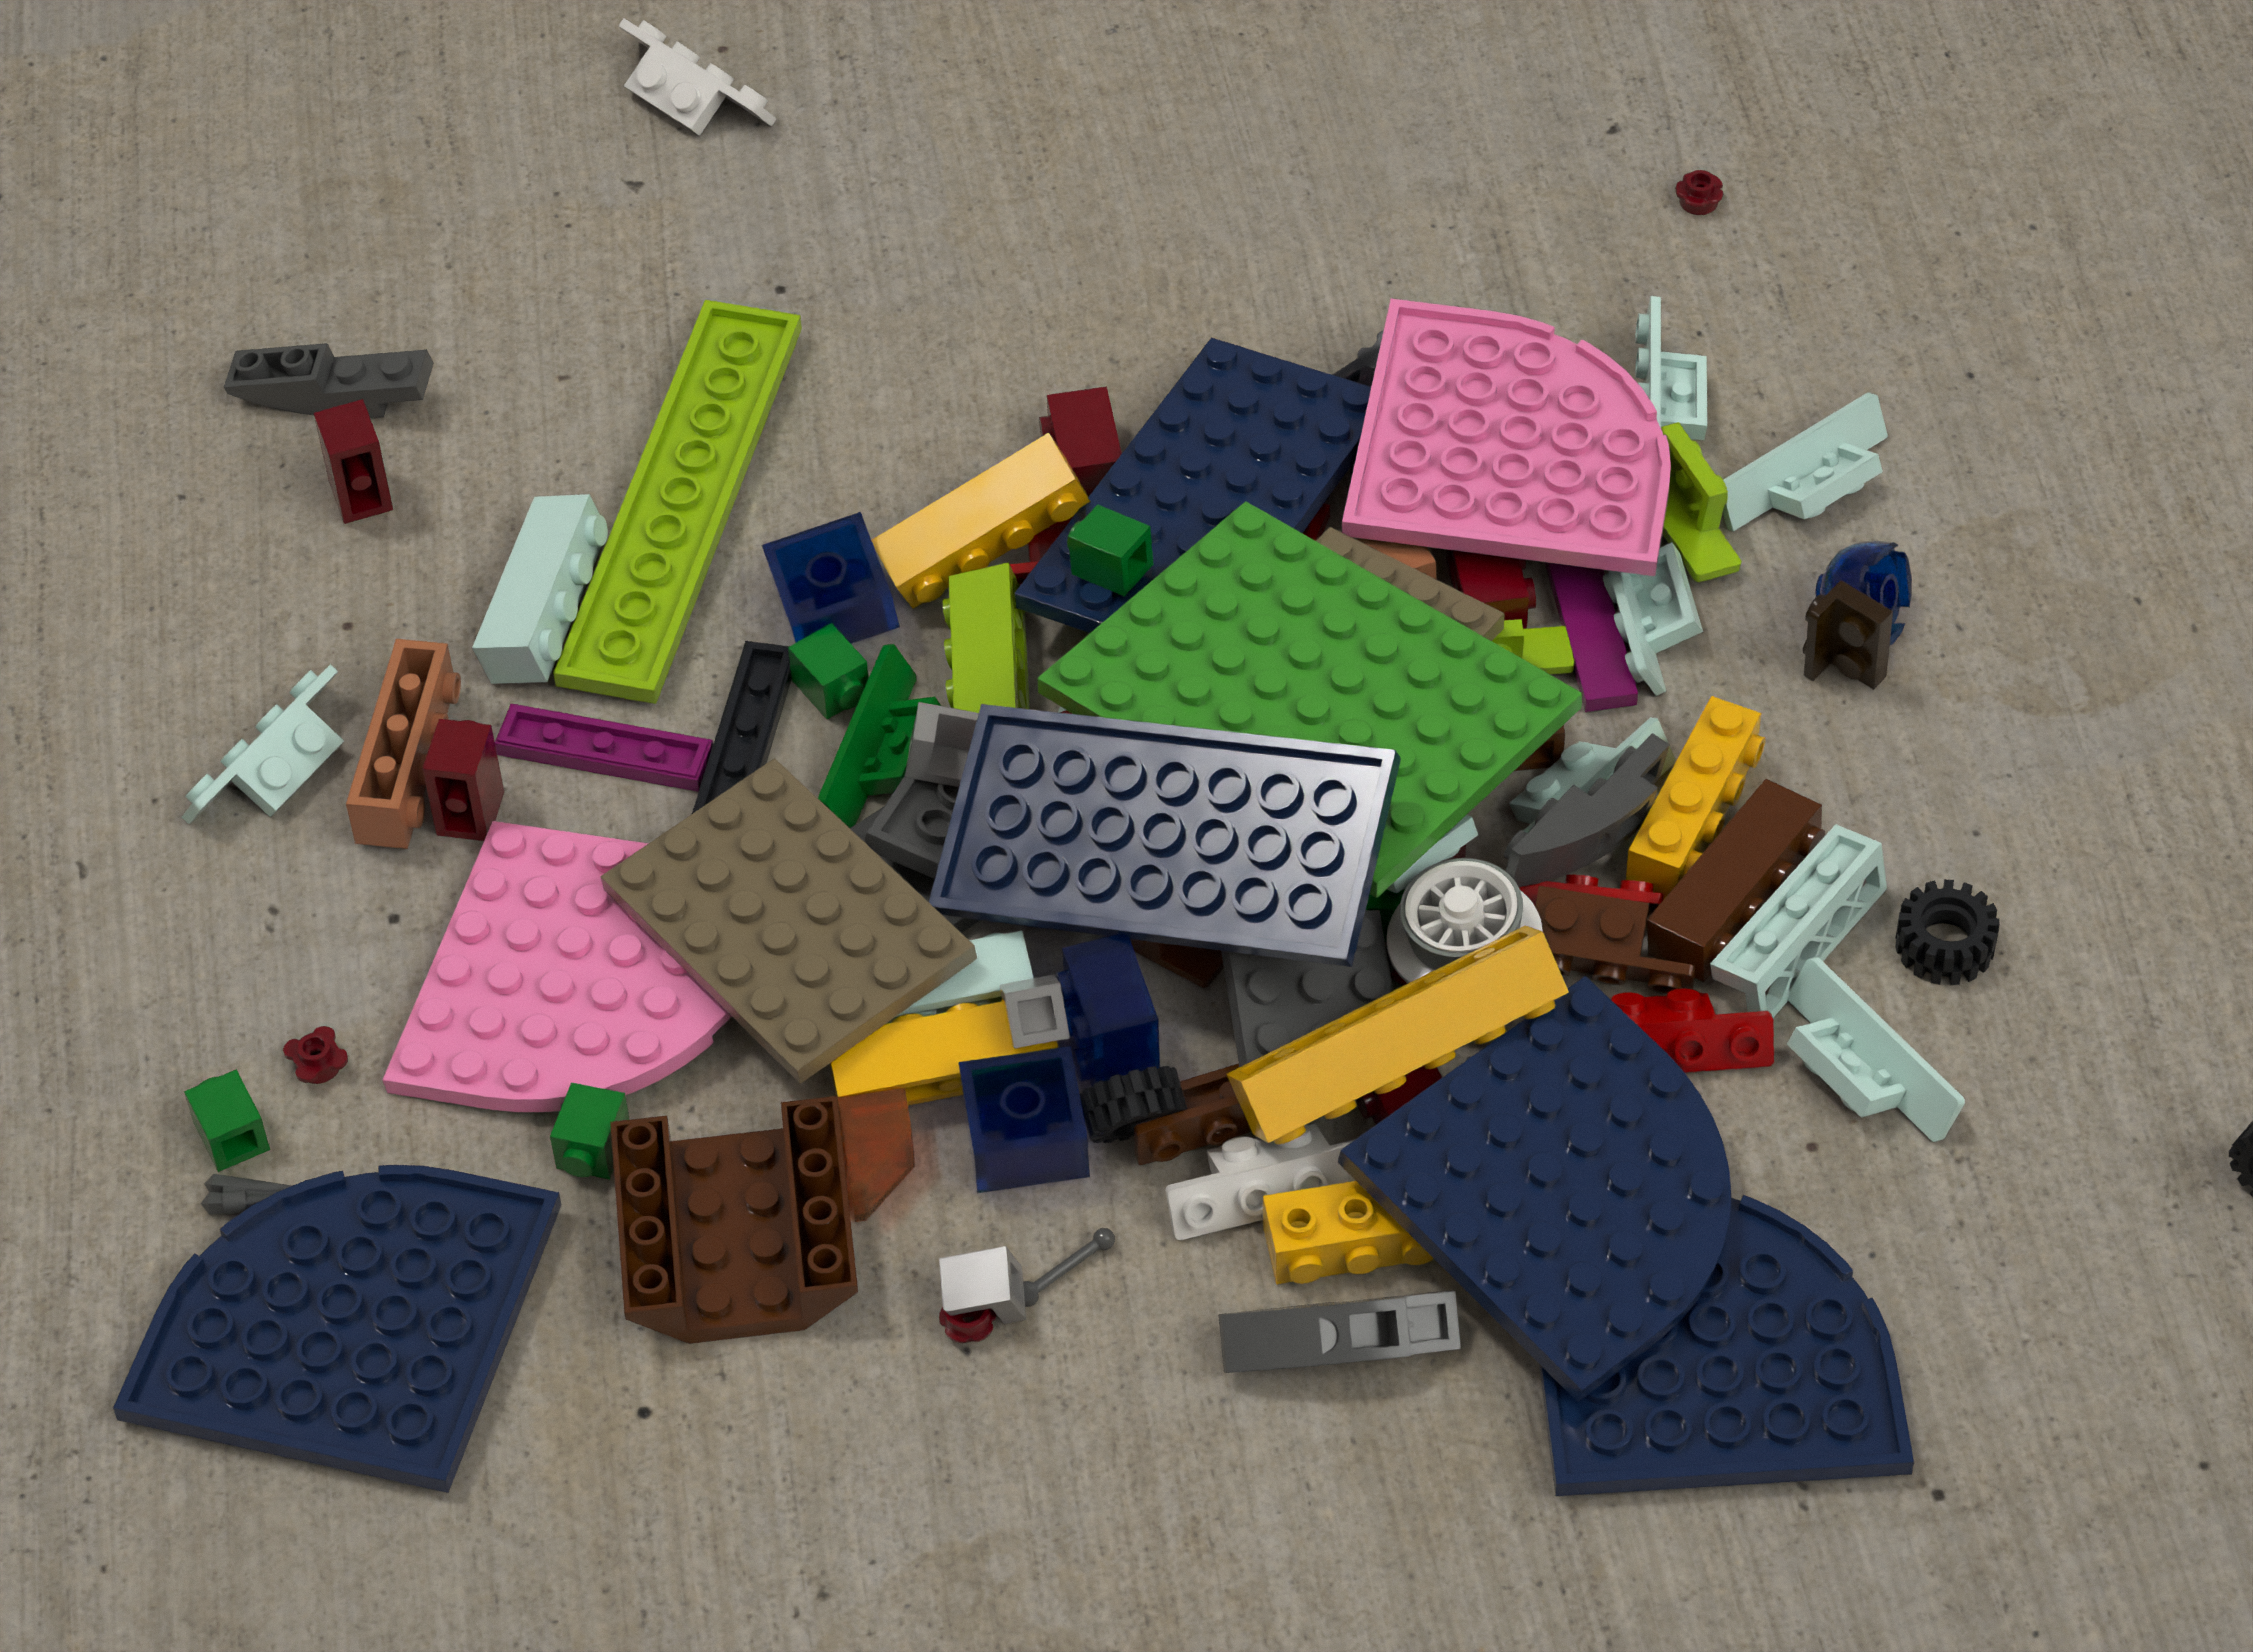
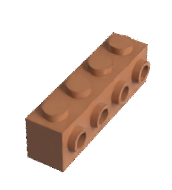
M406 639L395 640L346 801L355 844L408 849L413 829L421 828L425 814L423 795L426 788L422 768L438 720H449L447 714L450 704H457L461 690V677L459 673L453 672L447 643Z

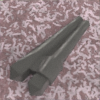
M213 1174L204 1183L209 1193L201 1202V1205L209 1215L242 1213L252 1205L292 1185Z

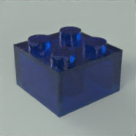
M861 512L762 545L773 584L795 643L830 623L851 644L900 627L891 591Z
M1117 934L1062 948L1064 971L1056 972L1055 976L1061 985L1069 1036H1074L1078 1047L1073 1049L1072 1052L1079 1080L1081 1082L1089 1080L1091 1087H1094L1093 1084L1099 1081H1109L1110 1077L1118 1074L1124 1076L1129 1074V1071L1137 1069L1140 1072L1148 1067L1156 1066L1157 1069L1160 1068L1159 1019L1129 936Z
M1071 1046L959 1062L962 1104L977 1193L1090 1177L1088 1137Z

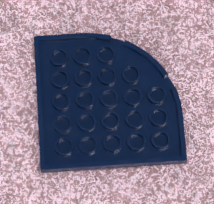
M1586 976L1567 988L1569 993L1554 1000L1556 1005L1554 1009L1533 1019L1525 1018L1341 1149L1338 1163L1577 1402L1665 1336L1698 1301L1714 1271L1724 1246L1731 1209L1730 1171L1724 1144L1715 1120L1701 1094L1674 1060Z
M419 1165L378 1166V1172L345 1177L343 1171H338L305 1180L276 1192L227 1222L220 1228L221 1236L200 1256L194 1253L184 1264L160 1302L113 1406L116 1419L118 1421L449 1493L562 1206L559 1192L449 1169Z
M1745 1195L1742 1196L1741 1201L1731 1198L1730 1221L1726 1239L1714 1271L1698 1301L1665 1336L1579 1402L1539 1364L1555 1496L1911 1475L1914 1459L1896 1357L1889 1331L1872 1297L1868 1299L1865 1292L1852 1277L1853 1269L1827 1242L1805 1225L1780 1210Z

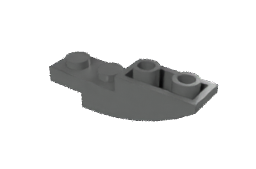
M327 343L235 351L224 389L229 395L255 404L306 415H314L313 413L363 399L370 418L384 417L388 403L423 400L434 362L427 349L334 357Z
M1652 733L1637 749L1630 746L1625 750L1614 768V773L1607 781L1599 778L1589 789L1588 793L1573 785L1559 800L1555 798L1549 799L1540 810L1535 820V825L1528 833L1523 830L1517 832L1504 852V858L1508 860L1506 872L1515 880L1518 887L1545 882L1583 868L1607 855L1640 829L1653 805L1658 789L1654 784L1660 778L1670 744Z
M1452 1290L1218 1314L1224 1373L1371 1361L1461 1349L1456 1293Z

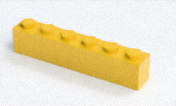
M1525 925L1226 1075L1253 1135L1267 1143L1274 1141L1277 1145L1284 1144L1303 1135L1306 1132L1304 1125L1322 1116L1325 1119H1333L1350 1112L1357 1106L1356 1099L1372 1091H1375V1094H1383L1400 1087L1407 1081L1406 1074L1422 1066L1425 1069H1433L1450 1062L1456 1057V1049L1472 1041L1475 1044H1483L1498 1038L1506 1032L1505 1024L1521 1016H1524V1019H1533L1548 1013L1556 1006L1554 1000L1569 993L1543 931Z

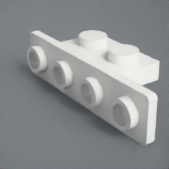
M625 18L619 24L621 29L636 41L649 48L624 87L697 135H701L725 98L771 127L776 121V118L764 109L768 102L766 98L746 85L742 87L740 92L731 87L730 85L734 79L712 63L708 65L706 70L698 66L696 63L700 57L681 43L676 41L672 48L665 45L663 41L667 36L651 24L643 20L639 27H637Z
M1311 1124L1304 1125L1306 1132L1303 1135L1284 1144L1277 1145L1274 1141L1267 1143L1260 1138L1235 1137L1224 1142L1221 1147L1207 1150L1211 1175L1170 1184L1165 1189L1172 1231L1177 1240H1184L1263 1220L1264 1195L1356 1181L1338 1163L1341 1149L1354 1140L1329 1145L1317 1125Z

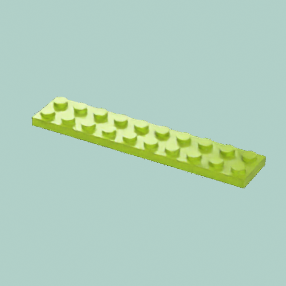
M711 300L704 301L553 672L557 687L653 704L657 703L801 333L800 315Z

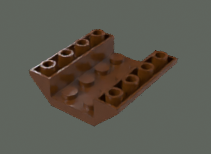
M837 1096L781 1102L783 1128L686 1140L671 1141L667 1115L610 1122L623 1302L626 1320L688 1344L803 1331L858 1293Z

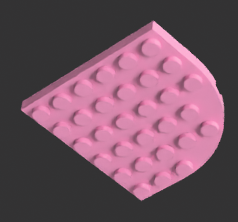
M1390 299L1342 519V533L1355 538L1655 576L1670 483L1671 461L1667 436L1663 435L1656 419L1657 411L1642 387L1611 357L1584 340L1576 344L1566 338L1555 335L1554 326L1518 315Z
M492 821L382 1081L387 1093L490 1110L553 1112L561 1110L571 1082L622 1092L628 1095L660 1081L708 1049L714 1043L712 1035L732 1016L603 888L600 876L649 843Z

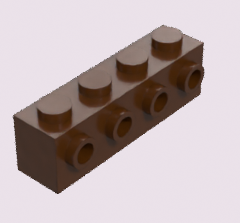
M1765 779L1647 919L1648 955L1655 959L1694 965L1695 978L1705 982L1712 973L1710 963L1824 838L1825 830L1821 829L1822 804Z

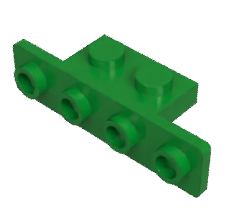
M894 644L882 646L818 796V799L849 828L856 825L868 796L894 793L905 777L918 703L922 702L941 706L935 696L908 700L917 676Z

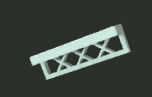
M1835 824L1710 963L1712 978L1744 992L1748 1012L1769 1011L1774 1018L1788 1002L1789 992L1807 959L1819 957L1824 961L1887 890L1882 843ZM1770 987L1768 994L1765 995V991Z

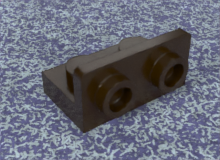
M1842 580L1827 595H1818L1810 604L1805 615L1808 627L1807 639L1803 646V654H1805L1804 676L1814 681L1830 664H1833L1846 677L1854 680L1857 679L1874 690L1887 676L1893 611Z

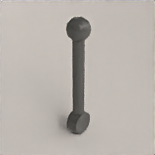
M1108 1228L1098 1229L1094 1233L1091 1242L1035 1282L1024 1281L1025 1307L1035 1305L1039 1299L1040 1291L1099 1249H1110L1115 1242L1113 1232Z

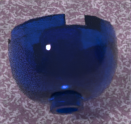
M1858 542L1839 550L1827 565L1825 572L1819 576L1815 594L1816 597L1820 594L1827 595L1842 580L1892 610L1893 617L1890 645H1892L1900 636L1905 626V623L1894 624L1899 615L1900 607L1910 608L1912 575L1909 559L1905 552L1895 551L1894 548L1898 546L1895 542Z

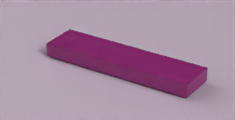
M1544 562L1561 625L1566 626L1574 658V673L1579 691L1582 692V703L1585 712L1637 705L1638 691L1625 660L1627 652L1623 638L1615 624L1614 614L1616 613L1612 599L1603 581L1604 570Z
M511 703L495 740V746L499 756L699 792L713 747V740Z

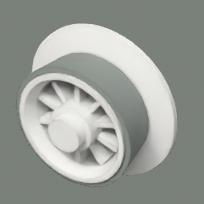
M1473 858L1445 860L1424 869L1406 887L1401 903L1394 911L1387 930L1388 954L1394 969L1408 984L1525 925L1543 931L1542 923L1532 901L1519 889L1515 880L1502 868L1487 861Z

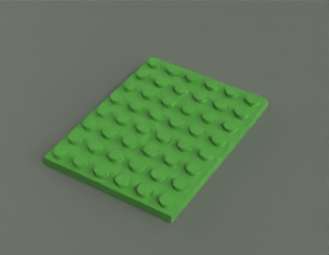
M1246 501L1037 678L1038 693L1072 714L1396 750L1401 761L1369 893L1375 898H1378L1582 708V692Z

